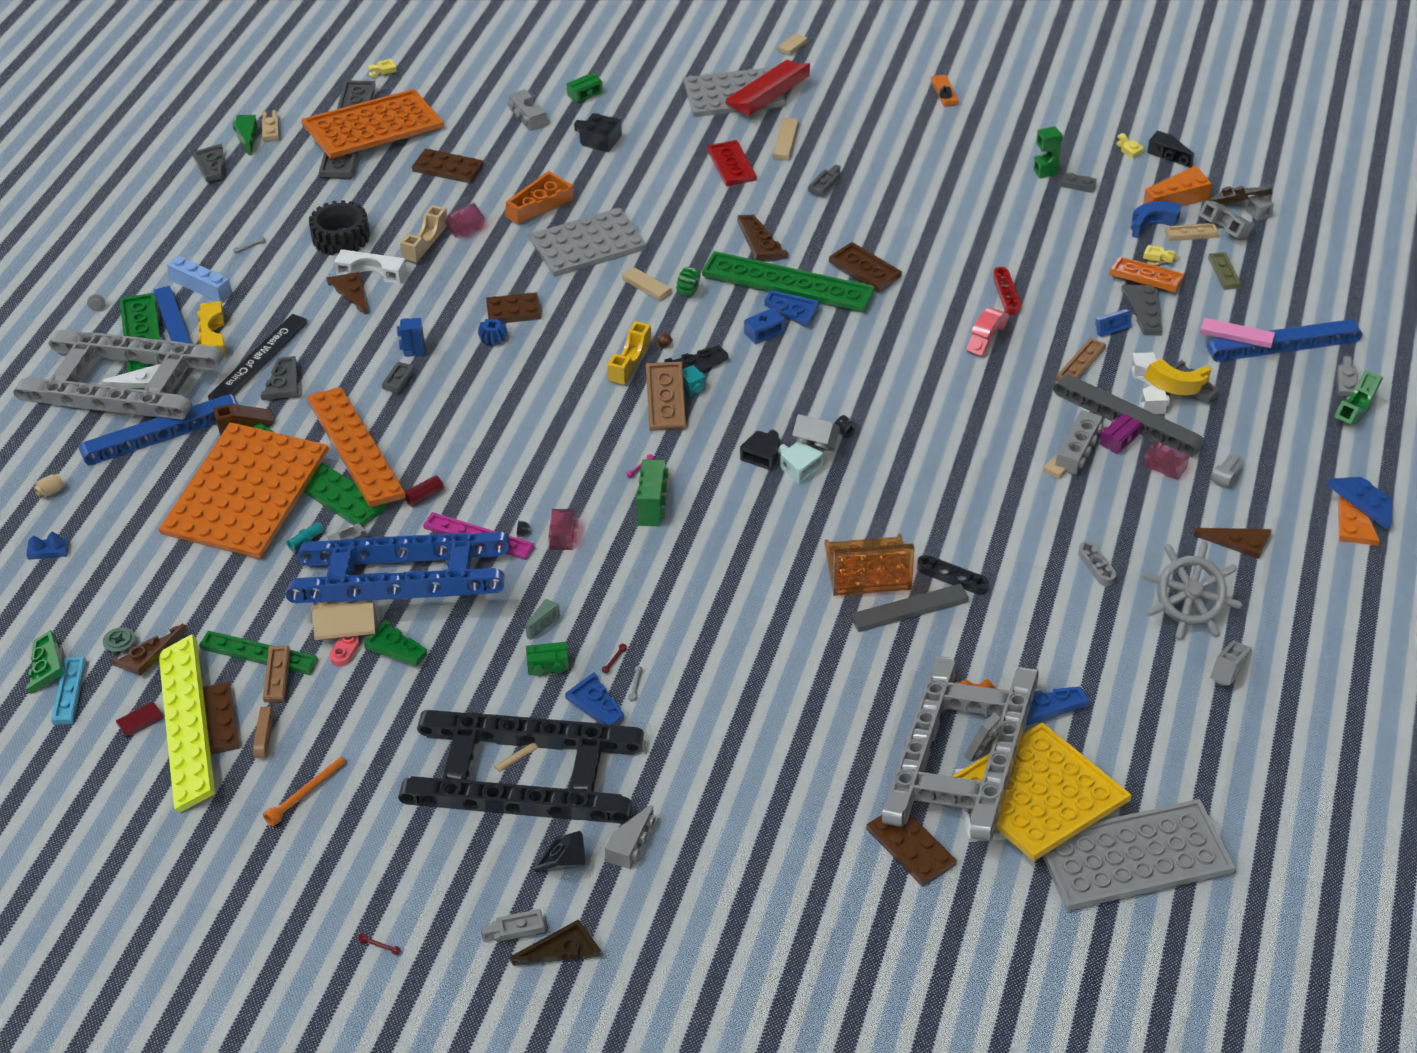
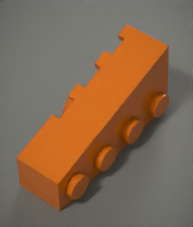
M1195 165L1146 188L1143 204L1153 201H1168L1185 206L1209 200L1212 183Z
M547 171L506 201L505 217L516 224H520L573 200L574 185L551 171Z

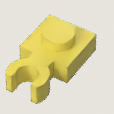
M1148 245L1143 259H1148L1152 262L1164 260L1172 263L1176 251H1165V248Z

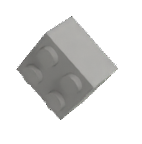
M798 414L792 436L796 437L798 442L808 446L814 443V446L820 449L829 450V447L835 449L840 427L833 422Z

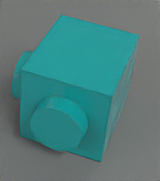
M694 365L682 370L683 389L690 397L705 390L706 377Z

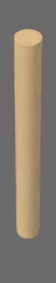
M531 743L495 765L494 768L498 772L503 771L538 748L537 744Z

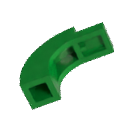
M1365 369L1355 391L1347 401L1342 400L1334 417L1351 425L1357 424L1373 403L1376 392L1384 377Z

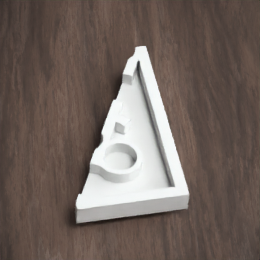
M161 364L103 379V385L123 388H145Z

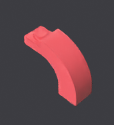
M991 307L985 309L971 331L972 336L966 351L984 357L994 333L997 330L1003 332L1009 319V314Z

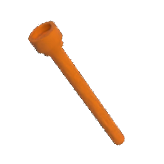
M339 757L280 806L269 808L263 813L265 821L272 827L277 825L281 821L283 813L343 766L345 759Z

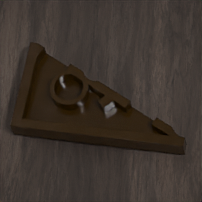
M1231 186L1222 188V191L1210 198L1209 201H1223V204L1248 200V195L1263 197L1271 195L1273 192L1271 187L1244 188V186L1231 188Z
M578 919L510 956V962L513 966L599 957L601 949Z

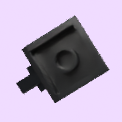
M592 113L587 121L576 120L574 123V130L579 132L580 143L584 147L610 152L622 136L621 119Z

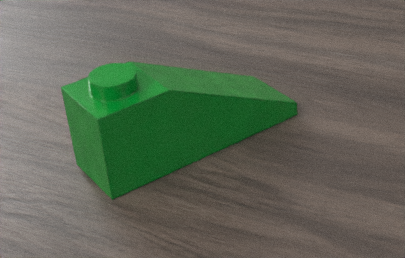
M237 115L236 120L233 121V130L236 131L237 138L246 153L252 155L258 130L256 115Z

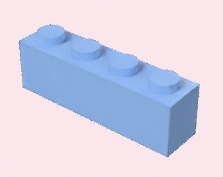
M177 256L167 264L170 280L214 301H221V303L232 295L230 281L227 277L180 256Z

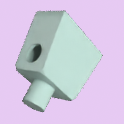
M796 442L790 448L784 444L778 448L777 453L780 455L781 469L798 484L823 467V452L806 444Z

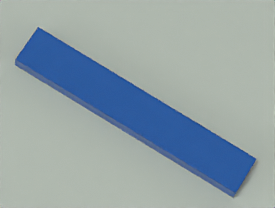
M166 286L154 289V295L170 340L191 344L171 287Z

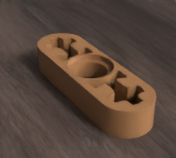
M272 706L260 707L253 745L255 758L267 757L273 725Z

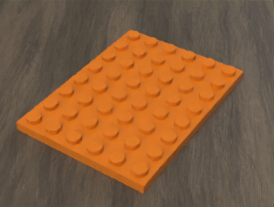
M230 422L159 527L160 534L261 559L329 451L328 445Z

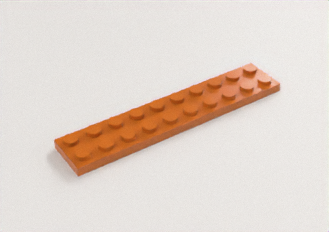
M342 387L307 395L309 405L368 506L373 507L405 499V491Z

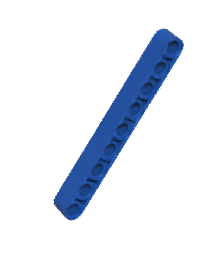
M1349 319L1270 330L1275 332L1271 348L1224 338H1214L1207 343V349L1213 360L1220 362L1354 343L1362 338L1363 333L1355 320Z
M225 395L192 406L185 419L158 417L85 441L79 446V451L87 465H94L217 424L213 408L228 404H239L235 396Z

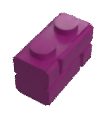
M1125 413L1119 418H1114L1109 427H1104L1101 430L1100 445L1118 454L1140 435L1141 422L1134 418L1132 419V417Z

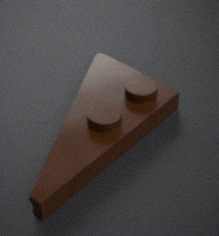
M359 272L326 277L329 286H334L336 292L341 294L350 304L354 303L357 310L364 313V315L368 314Z
M1196 528L1194 536L1259 559L1271 536L1272 530Z
M182 623L169 629L170 634L160 639L158 636H155L139 646L129 649L130 653L120 659H117L116 656L111 659L113 666L141 676L159 659L162 650L173 645L187 631L186 625Z

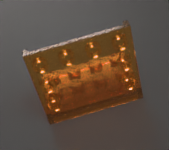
M897 534V537L837 542L824 540L833 596L912 590L915 548L913 543L903 544L901 534Z

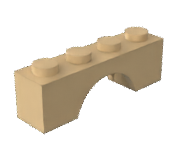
M435 205L429 207L424 213L423 224L417 235L408 233L400 242L402 258L416 263L422 258L448 225L446 208Z

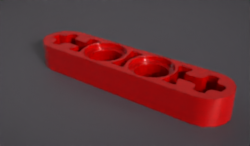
M996 267L993 272V280L1004 311L1009 315H1017L1020 313L1021 303L1009 270L1005 267Z

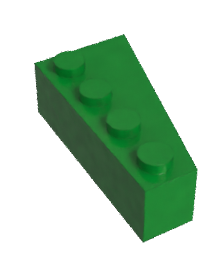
M642 459L637 490L638 495L636 496L638 526H660L661 519H665V507H662V505H666V494L663 493L667 492V481L665 479H668L669 469L665 468V460Z

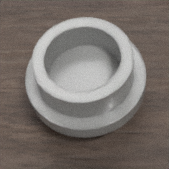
M93 294L87 299V305L91 310L99 311L104 307L105 300L101 295Z

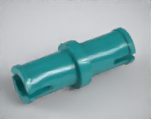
M315 522V524L307 529L300 530L299 534L287 540L286 544L291 551H295L304 542H311L314 537L323 533L324 528L321 523Z

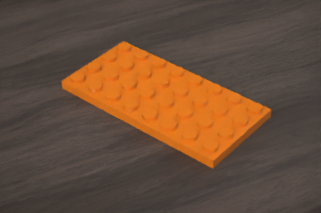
M415 89L302 119V125L330 159L444 127L442 119Z

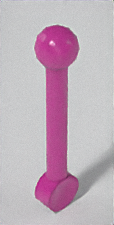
M648 454L647 460H654V456ZM642 463L632 471H628L626 473L627 477L632 478L634 473L641 468Z

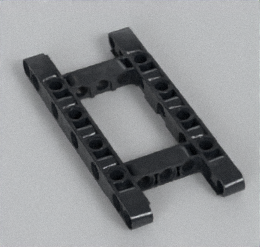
M424 710L421 712L417 731L427 736V738L452 740L443 778L415 776L405 778L402 781L398 795L400 802L416 806L610 823H626L629 820L632 805L629 798L622 796V794L594 792L601 753L625 755L639 753L642 750L644 731L642 729L630 726L437 710ZM480 741L510 746L536 743L538 748L562 750L563 748L577 749L569 789L466 780L470 776L469 767L471 760H474L473 751L475 744L480 743Z

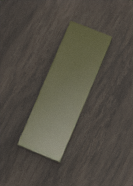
M1226 252L1210 253L1208 259L1223 289L1241 288V282Z

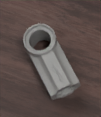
M1237 454L1229 455L1221 466L1217 465L1213 471L1211 481L1230 488L1236 474L1243 466V460H1241L1240 456Z

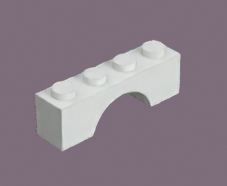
M340 250L334 261L336 275L374 271L383 276L384 282L401 284L407 272L405 258Z
M1154 352L1133 353L1130 366L1133 378L1144 381L1149 385V387L1142 389L1141 407L1154 414H1165L1166 407L1170 404L1169 396L1166 395V391L1155 387L1144 378L1149 364L1158 359L1155 358Z

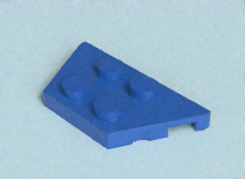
M1362 477L1333 478L1327 483L1328 487L1386 530L1392 524V499L1385 492L1373 486L1369 480Z

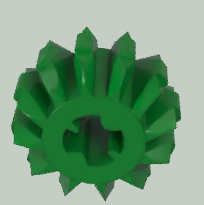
M684 267L676 282L677 292L683 296H693L699 287L700 272L692 267Z

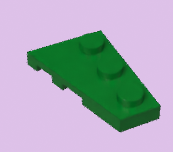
M384 620L376 629L375 634H371L364 642L365 649L415 667L427 656L426 648L412 638L403 636L402 631L398 628H392L387 620Z
M50 630L33 641L31 654L33 665L32 669H29L28 672L30 683L26 684V691L30 694L65 673L56 635Z

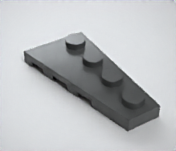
M1122 285V293L1126 295V301L1131 305V311L1136 316V321L1143 335L1161 336L1162 326L1157 287L1151 285Z

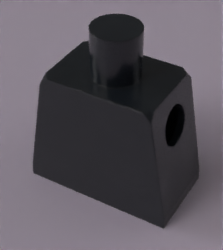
M773 429L769 430L768 433L756 431L740 446V460L772 471L779 456L777 453L778 448L781 446L778 432Z

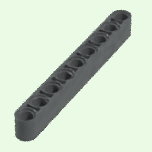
M1069 374L1063 375L1053 386V391L1057 396L1110 421H1113L1116 417L1119 418L1124 413L1129 415L1132 419L1134 418L1141 422L1140 435L1187 457L1195 456L1205 444L1201 435Z

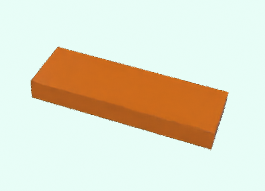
M947 75L931 76V82L938 96L942 86L946 85V87L949 86L952 89L951 98L943 99L939 96L943 107L958 105L959 100Z

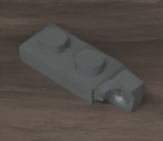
M835 164L830 170L824 169L808 186V192L822 197L840 178L841 166Z

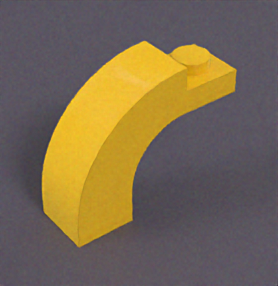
M1160 359L1149 364L1144 378L1155 387L1168 393L1193 395L1199 393L1202 385L1209 381L1212 369L1206 365L1195 371L1184 372L1173 368L1166 361Z

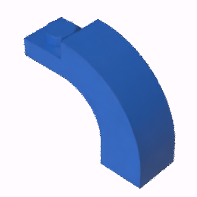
M1153 201L1137 207L1132 215L1130 227L1132 237L1138 238L1143 229L1150 224L1176 226L1180 219L1182 205L1168 201Z

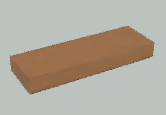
M269 646L263 691L264 703L285 701L290 646Z

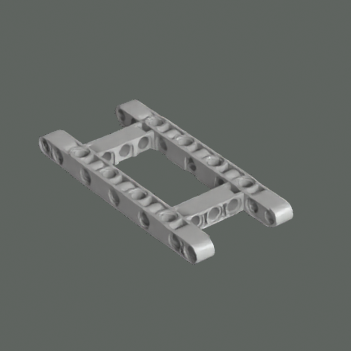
M57 330L48 344L57 353L67 354V356L50 380L32 377L23 378L13 393L18 399L23 401L182 420L185 419L192 408V402L188 398L183 397V395L171 393L188 368L216 369L224 358V352L215 346L102 333ZM103 357L110 360H130L146 364H161L144 390L79 382L80 376L88 369L87 366L93 358Z
M936 656L883 809L882 823L903 827L904 824H907L914 800L973 810L970 822H972L970 837L991 841L1038 684L1039 670L1023 667L1016 669L1010 691L953 683L956 676V659ZM953 709L963 711V713H981L984 716L992 715L995 712L998 716H1001L982 781L924 772L930 755V746L932 741L935 740L940 725V716L944 710Z

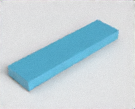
M85 657L64 659L63 667L65 673L60 677L51 717L52 725L74 723L87 662Z

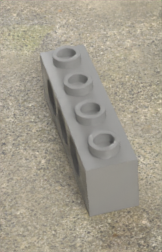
M1084 410L1080 411L1057 454L1056 466L1066 468V472L1075 475L1079 468L1082 469L1084 467L1085 457H1089L1092 449L1091 445L1095 446L1097 434L1100 435L1103 429V424H1101L1102 416Z

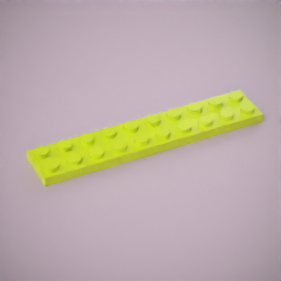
M192 634L162 650L159 657L174 809L179 813L215 794L197 638Z

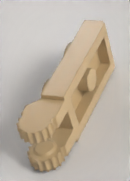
M272 110V117H268L266 111H262L263 142L279 140L276 110Z

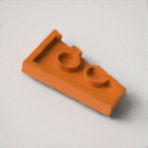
M1339 496V541L1378 546L1380 540L1368 515L1342 496Z

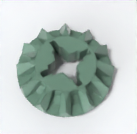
M115 628L104 636L103 646L107 652L111 651L113 654H116L119 651L123 653V650H129L131 646L135 645L136 637L129 628Z

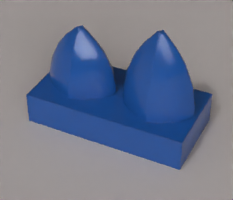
M1125 309L1096 318L1097 335L1104 336L1130 328V311Z
M53 531L44 540L33 535L28 541L27 559L67 557L68 539L61 538Z

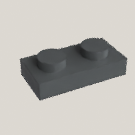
M1065 172L1061 181V187L1093 193L1097 179Z
M397 362L383 381L382 388L399 393L413 374L414 365Z

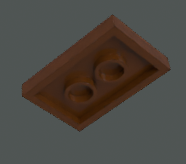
M537 292L486 297L488 320L499 318L500 321L511 323L541 319Z

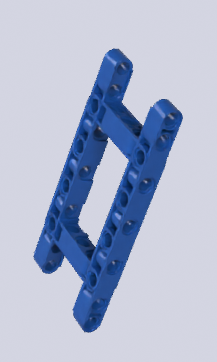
M504 532L304 542L299 548L298 561L307 566L329 565L327 576L296 578L290 581L286 591V598L291 603L499 593L504 588V572L496 568L470 569L471 558L504 555L509 549L510 539ZM499 542H500V543H503L504 545L500 546V545H497L496 543H499ZM480 543H481V544H484L485 546L481 547V546H478L477 544H480ZM448 560V569L444 571L427 570L353 575L355 564ZM493 579H498L499 582H494V581H492V580H493Z

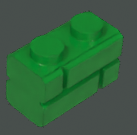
M594 73L566 84L568 97L576 103L603 92L602 80Z
M566 642L526 646L528 675L534 674L539 676L543 673L569 671Z

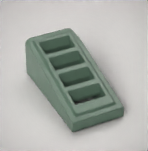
M548 599L542 602L526 623L527 639L531 640L560 616L558 603Z

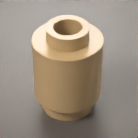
M51 474L35 482L34 490L39 497L42 496L45 499L61 491L64 483L59 474Z

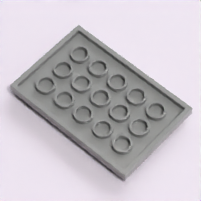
M773 67L683 77L693 117L740 112L726 105V99L773 69ZM783 94L761 109L785 107Z
M615 208L529 234V240L553 277L647 250L645 241L621 208Z

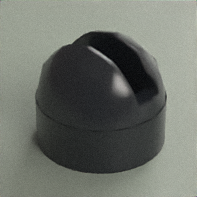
M946 85L942 86L939 96L943 99L951 98L952 89L949 86L946 87Z
M518 520L516 535H528L530 531L527 528H530V525L525 521Z

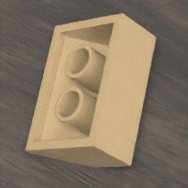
M374 600L313 602L315 640L369 635L376 632Z

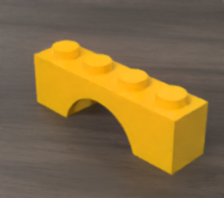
M221 301L201 303L200 311H197L198 319L201 321L198 322V329L201 332L198 333L199 342L201 343L199 345L220 348L224 352L223 359H226L223 334L214 332L217 328L225 325Z
M638 321L633 322L628 330L623 352L621 355L614 353L607 364L608 381L625 385L652 341L650 324Z

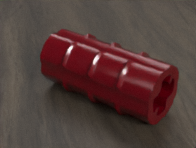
M435 475L405 491V501L412 507L442 491L444 485L441 479Z

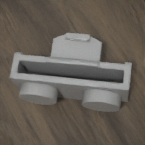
M360 523L355 525L346 524L341 526L338 532L327 537L328 541L362 538L365 536V532Z

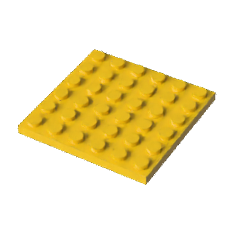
M1042 722L1023 733L995 828L1034 862L1131 801V794ZM990 754L952 775V777L982 781Z

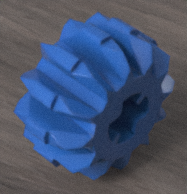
M491 318L490 320L485 319L484 322H480L478 335L481 342L494 346V344H501V341L506 340L508 330L504 321H500L499 318Z

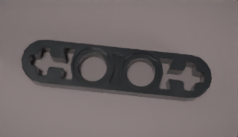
M922 555L917 560V570L924 575L951 585L961 584L964 590L978 595L984 594L988 590L989 582L983 575L929 555ZM946 569L948 573L943 574L940 573L939 570ZM958 576H964V577H966V579H965V580H959V579H957L956 577H958Z

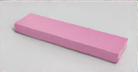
M1208 318L1203 319L1200 329L1201 334L1271 348L1275 332Z

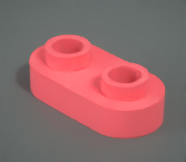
M358 636L340 637L330 652V660L334 666L342 667L351 661L360 644Z

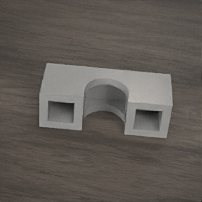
M525 89L509 94V109L515 113L517 118H520L523 125L527 126L530 131L547 125L546 111L540 105L533 106L532 96Z
M1206 200L1198 214L1207 221L1224 227V231L1240 239H1247L1254 226L1253 223L1215 201Z

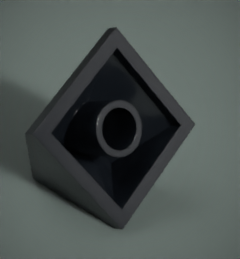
M576 831L556 837L533 870L535 872H543L586 865L582 832Z

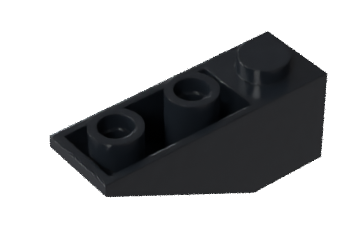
M1157 130L1149 139L1147 153L1190 168L1193 166L1195 154L1174 136Z

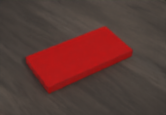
M737 140L707 146V152L726 187L757 181V176Z

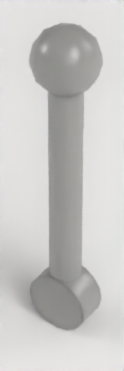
M260 237L259 240L254 241L250 244H247L240 248L235 247L233 249V252L235 254H239L241 250L254 246L258 243H265L266 239L264 237Z
M641 666L635 667L636 674L632 692L628 695V699L631 702L636 700L639 675L643 670Z

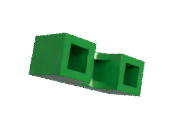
M1056 126L1037 130L1036 144L1042 152H1045L1042 155L1034 156L1033 170L1039 179L1056 176L1060 167L1059 157L1061 155L1063 135Z

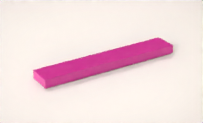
M434 512L430 514L423 524L424 529L439 534L496 532ZM509 536V549L506 554L526 560L534 549V543ZM499 542V543H496L497 545H500V546L504 545L503 543H500V542ZM480 543V544H477L478 546H481V547L485 546L484 544H481V543Z

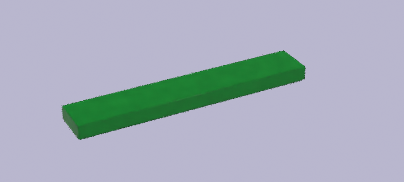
M207 631L199 644L200 650L267 665L269 646H272L213 631ZM291 650L288 670L310 675L318 662V657Z

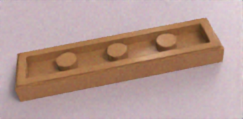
M1090 337L1056 376V381L1058 382L1065 374L1079 379L1105 350L1106 344Z

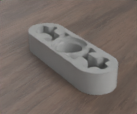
M1082 542L1079 545L1078 555L1100 585L1105 587L1114 585L1116 572L1093 542ZM1093 562H1100L1102 565H1101V566H1095V565H1093L1092 563H1093Z

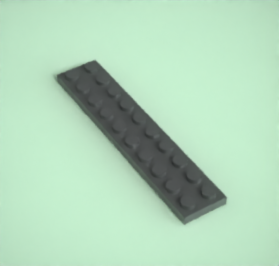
M345 80L337 109L372 100L376 88L375 81ZM358 151L332 159L324 152L319 169V177L351 178Z

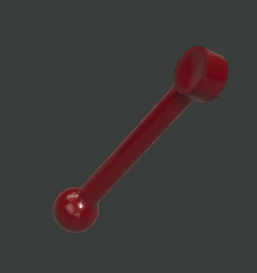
M620 644L617 653L607 666L602 668L604 674L609 673V668L619 655L627 650L626 644Z
M364 933L358 936V940L362 944L366 942L391 951L394 955L400 953L398 946L392 947L367 938V935Z

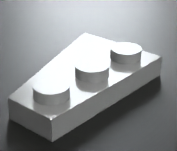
M995 712L982 724L964 754L969 761L975 755L981 756L998 730L1001 717Z

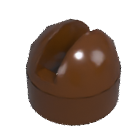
M662 332L657 338L660 347H667L673 342L671 336L666 332Z

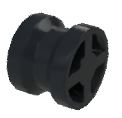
M841 415L835 421V424L840 427L839 432L845 438H849L856 431L857 424L854 421H849L846 415Z

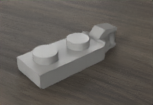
M1344 356L1342 365L1339 364L1338 396L1351 397L1357 387L1356 366H1351L1352 360L1348 356Z
M541 909L497 917L496 921L491 922V925L481 926L483 942L505 941L545 932Z

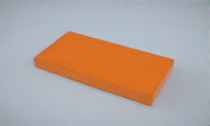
M1121 256L1114 263L1109 273L1112 276L1172 292L1177 291L1185 276L1181 272Z

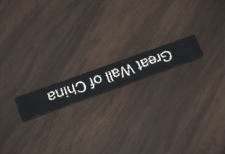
M291 314L208 395V400L210 401L229 394L234 396L307 324V319Z

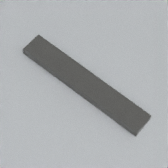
M957 584L851 613V620L857 631L860 632L966 603L969 597L962 585Z

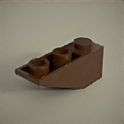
M236 404L213 408L220 436L230 422L248 427H254L260 423L264 426L274 423L270 409Z

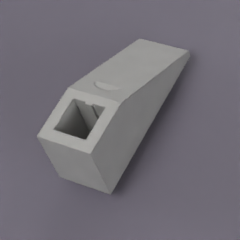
M652 805L645 808L612 833L605 847L606 862L628 869L631 868L634 861L637 862L640 855V847L642 844H646L648 831L654 827L656 822V815H654Z

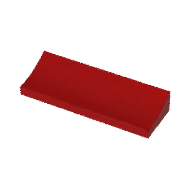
M785 60L728 97L726 105L750 116L809 77L810 63H796Z

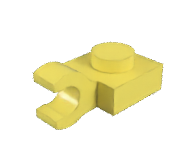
M392 59L379 61L377 65L368 66L370 71L374 70L369 73L371 78L378 76L379 73L388 75L397 72L396 65Z
M1121 133L1117 136L1120 140L1116 142V145L1122 147L1121 151L1132 159L1144 153L1145 147L1134 140L1129 141L1125 134Z

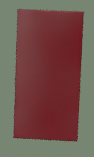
M151 702L117 719L116 723L127 738L164 719L156 704Z

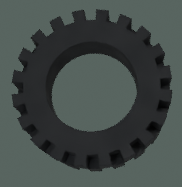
M341 200V203L332 201V204H328L327 202L323 204L324 207L318 206L316 208L317 211L313 210L312 216H309L312 243L323 254L329 252V255L334 256L335 253L339 254L340 250H354L357 252L359 247L363 248L366 246L365 242H369L370 230L367 212L358 203L354 205V202L349 201V203H346L345 200ZM337 228H347L340 231H331Z

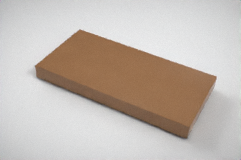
M682 362L646 363L649 431L686 429Z

